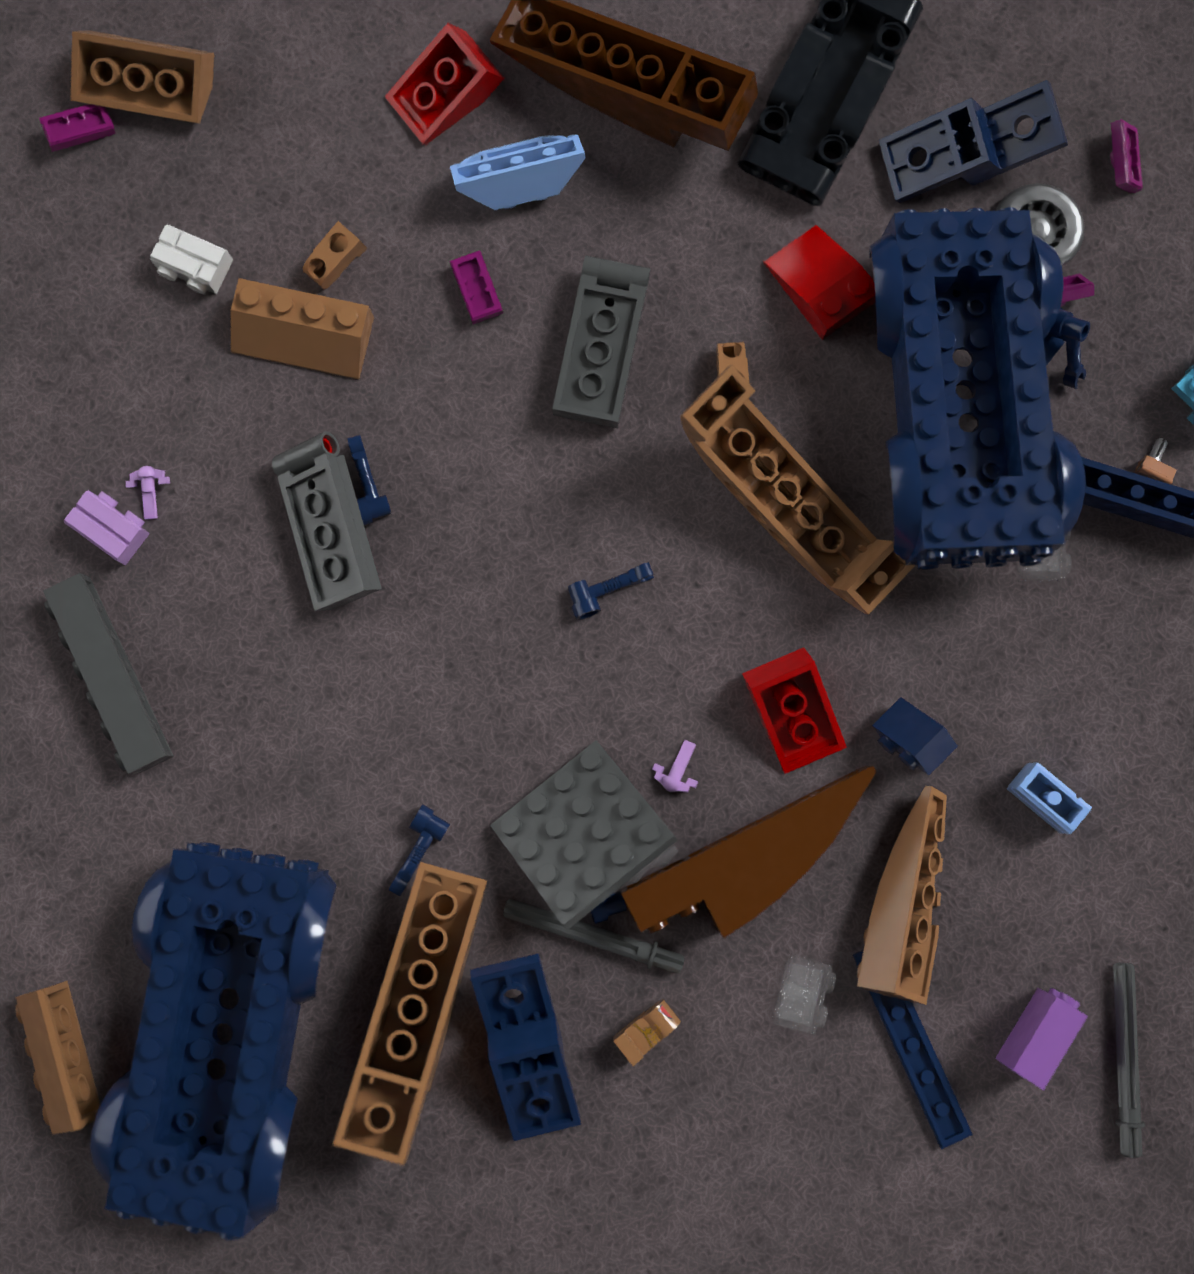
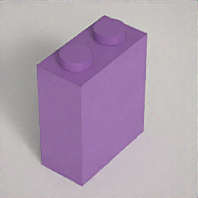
M1037 988L995 1059L1044 1090L1088 1016L1077 1010L1080 1005L1079 1002L1063 992L1060 993L1053 988L1046 992Z

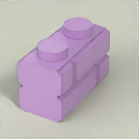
M89 490L86 491L76 503V507H73L66 516L64 523L113 559L126 565L150 534L142 528L145 522L129 510L124 515L115 509L118 502L103 491L99 495Z

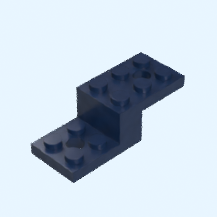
M1048 80L985 108H982L973 98H969L879 139L894 198L898 203L907 201L960 177L974 186L1068 146L1052 87ZM1026 118L1033 119L1034 125L1032 130L1025 135H1019L1017 133L1019 123ZM919 150H926V161L920 166H913L912 158L914 154Z
M539 953L471 969V982L487 1031L489 1062L513 1140L516 1141L581 1125L579 1109L565 1063L562 1035ZM516 989L522 992L519 996L514 998H509L504 995L508 990ZM539 1098L547 1100V1102L543 1105H534L533 1103H531L535 1099Z

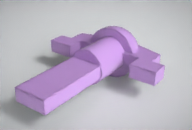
M143 466L129 474L130 481H126V488L137 487V480H141L144 519H156L158 517L155 479L158 478L160 485L170 484V477H165L164 470Z
M684 740L668 776L662 774L665 769L663 766L654 764L652 770L656 771L654 779L663 785L665 790L688 793L691 787L696 789L698 784L696 780L688 777L686 784L681 782L696 744Z

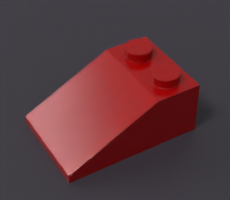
M447 23L384 97L421 143L427 145L484 103L505 78L467 31Z
M817 225L764 261L766 267L822 340L876 301L874 281L863 266Z
M804 647L742 673L784 774L847 748L815 661Z

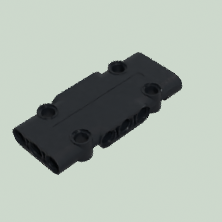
M821 0L811 23L808 22L773 86L766 103L767 107L760 115L759 122L737 162L738 166L744 172L811 205L821 206L851 148L855 147L895 69V63L900 57L902 49L923 11L922 2L920 0ZM825 14H833L836 18L830 19ZM883 42H891L895 47H887ZM766 124H776L780 129L770 130L766 127ZM833 152L838 158L829 159L824 153Z

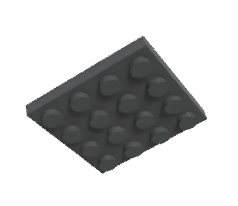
M597 740L490 825L567 930L678 841Z

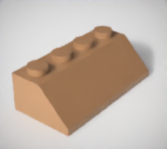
M89 30L72 31L71 101L200 123L213 87L214 53Z
M239 278L231 307V352L359 380L374 316L368 305Z
M64 981L17 996L18 1004L15 1007L17 1019L23 1024L26 1034L24 1041L27 1055L32 1058L35 1068L33 1075L36 1089L42 1094L44 1102L42 1109L45 1123L50 1126L52 1134L82 1129L95 1120L101 1106L68 981Z

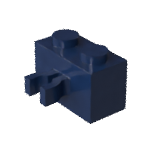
M902 697L872 725L880 735V738L877 740L878 743L889 754L893 755L897 752L899 754L898 757L911 770H915L918 767L927 775H930L958 747L943 725Z

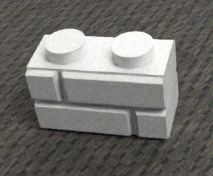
M168 224L164 226L159 242L156 243L150 255V260L158 268L156 272L171 281H175L177 277L188 281L186 285L201 294H205L206 290L217 294L233 261L227 250Z

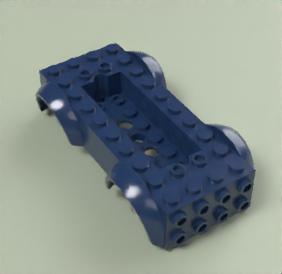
M1007 207L998 211H984L981 208H971L959 212H950L948 209L916 212L913 209H906L894 213L882 237L869 246V259L872 258L875 284L877 349L892 358L898 434L885 442L886 449H888L892 484L894 552L906 562V565H917L919 570L935 569L939 567L938 564H951V567L954 569L968 568L973 566V563H985L986 567L990 568L1002 567L1007 565V562L1018 561L1020 566L1039 565L1041 560L1052 556L1054 551L1065 544V537L1070 533L1078 520L1085 495V471L1078 449L1068 438L1053 431L1044 350V339L1052 329L1061 307L1063 270L1060 258L1052 246L1032 233L1030 210H1017L1014 207ZM959 349L967 351L971 356V364L967 367L956 365L953 361V353ZM956 386H967L972 392V398L968 400L960 398L956 393ZM965 414L975 417L978 426L976 431H963L959 426V418Z
M200 842V844L187 843L186 848L173 849L171 861L153 873L146 882L137 901L132 925L133 946L140 960L150 969L132 1068L114 1083L104 1097L93 1125L90 1150L92 1162L97 1172L109 1184L105 1209L116 1211L118 1217L134 1219L140 1216L150 1218L152 1224L159 1226H169L174 1223L184 1225L185 1230L192 1233H204L208 1230L219 1233V1237L226 1240H239L264 1221L267 1216L277 1212L280 1202L277 1203L282 1168L298 1100L294 1093L286 1087L300 1006L302 1003L316 998L322 946L337 885L328 875L329 870L319 869V862L298 859V861L288 860V863H285L286 856L266 853L265 855L254 854V857H252L253 851L248 849H220L221 845ZM226 988L236 990L239 995V1002L233 1009H228L221 1003V993ZM221 1023L229 1025L232 1029L233 1035L228 1043L221 1041L217 1035V1029ZM217 1058L225 1063L226 1072L221 1079H214L208 1074L207 1066L212 1059Z

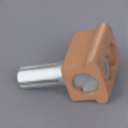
M1157 438L1150 455H1146L1139 461L1134 473L1172 484L1177 470L1161 462V457L1168 442L1166 440L1163 441V438Z

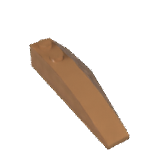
M932 786L924 787L890 853L878 886L869 924L864 932L865 946L862 961L857 969V987L927 1005L939 934V925H931L933 906H940L941 893L935 891L934 885L935 875L938 872H942L943 858H941V853L937 847L938 842L944 840L947 795Z

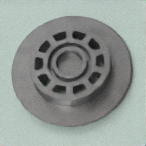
M1028 184L1011 191L998 205L996 211L1007 207H1014L1017 210H1030L1032 233L1039 236L1049 245L1054 246L1060 258L1061 266L1071 261L1079 251L1084 238L1083 216L1077 203L1063 190L1048 184ZM1033 207H1039V208H1040L1039 211H1038V210H1036V211H1033V210H1032ZM1045 210H1049L1053 215L1050 216ZM1058 219L1060 226H1056L1054 220ZM1060 233L1061 238H1055L1056 234Z

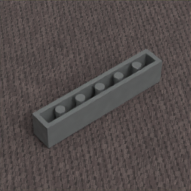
M79 573L43 590L47 599L44 602L46 611L53 620H57L61 629L58 632L59 639L67 650L70 649L75 659L72 662L73 669L79 679H84L89 689L86 692L87 699L92 708L98 710L103 720L100 723L102 732L109 741H113L117 750L114 754L115 760L121 770L127 771V774H139L174 757L91 578Z

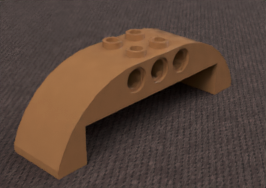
M729 365L680 415L683 430L689 441L722 484L791 556L828 589L856 609L869 615L915 565H906V562L894 552V541L876 539L748 399L756 390L733 365Z

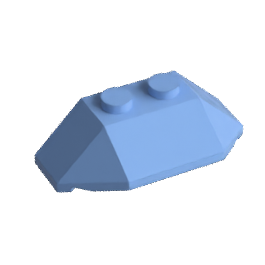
M560 135L541 136L478 152L464 159L461 163L450 166L456 191L493 210L508 209L518 204L534 200L541 201L550 196L558 195L585 160V152L578 135H570L568 137Z

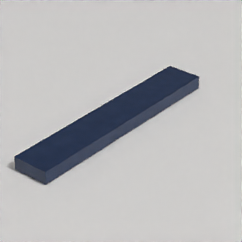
M864 949L852 954L857 967L862 961ZM869 991L939 1147L944 1149L972 1136V1131L913 1003Z

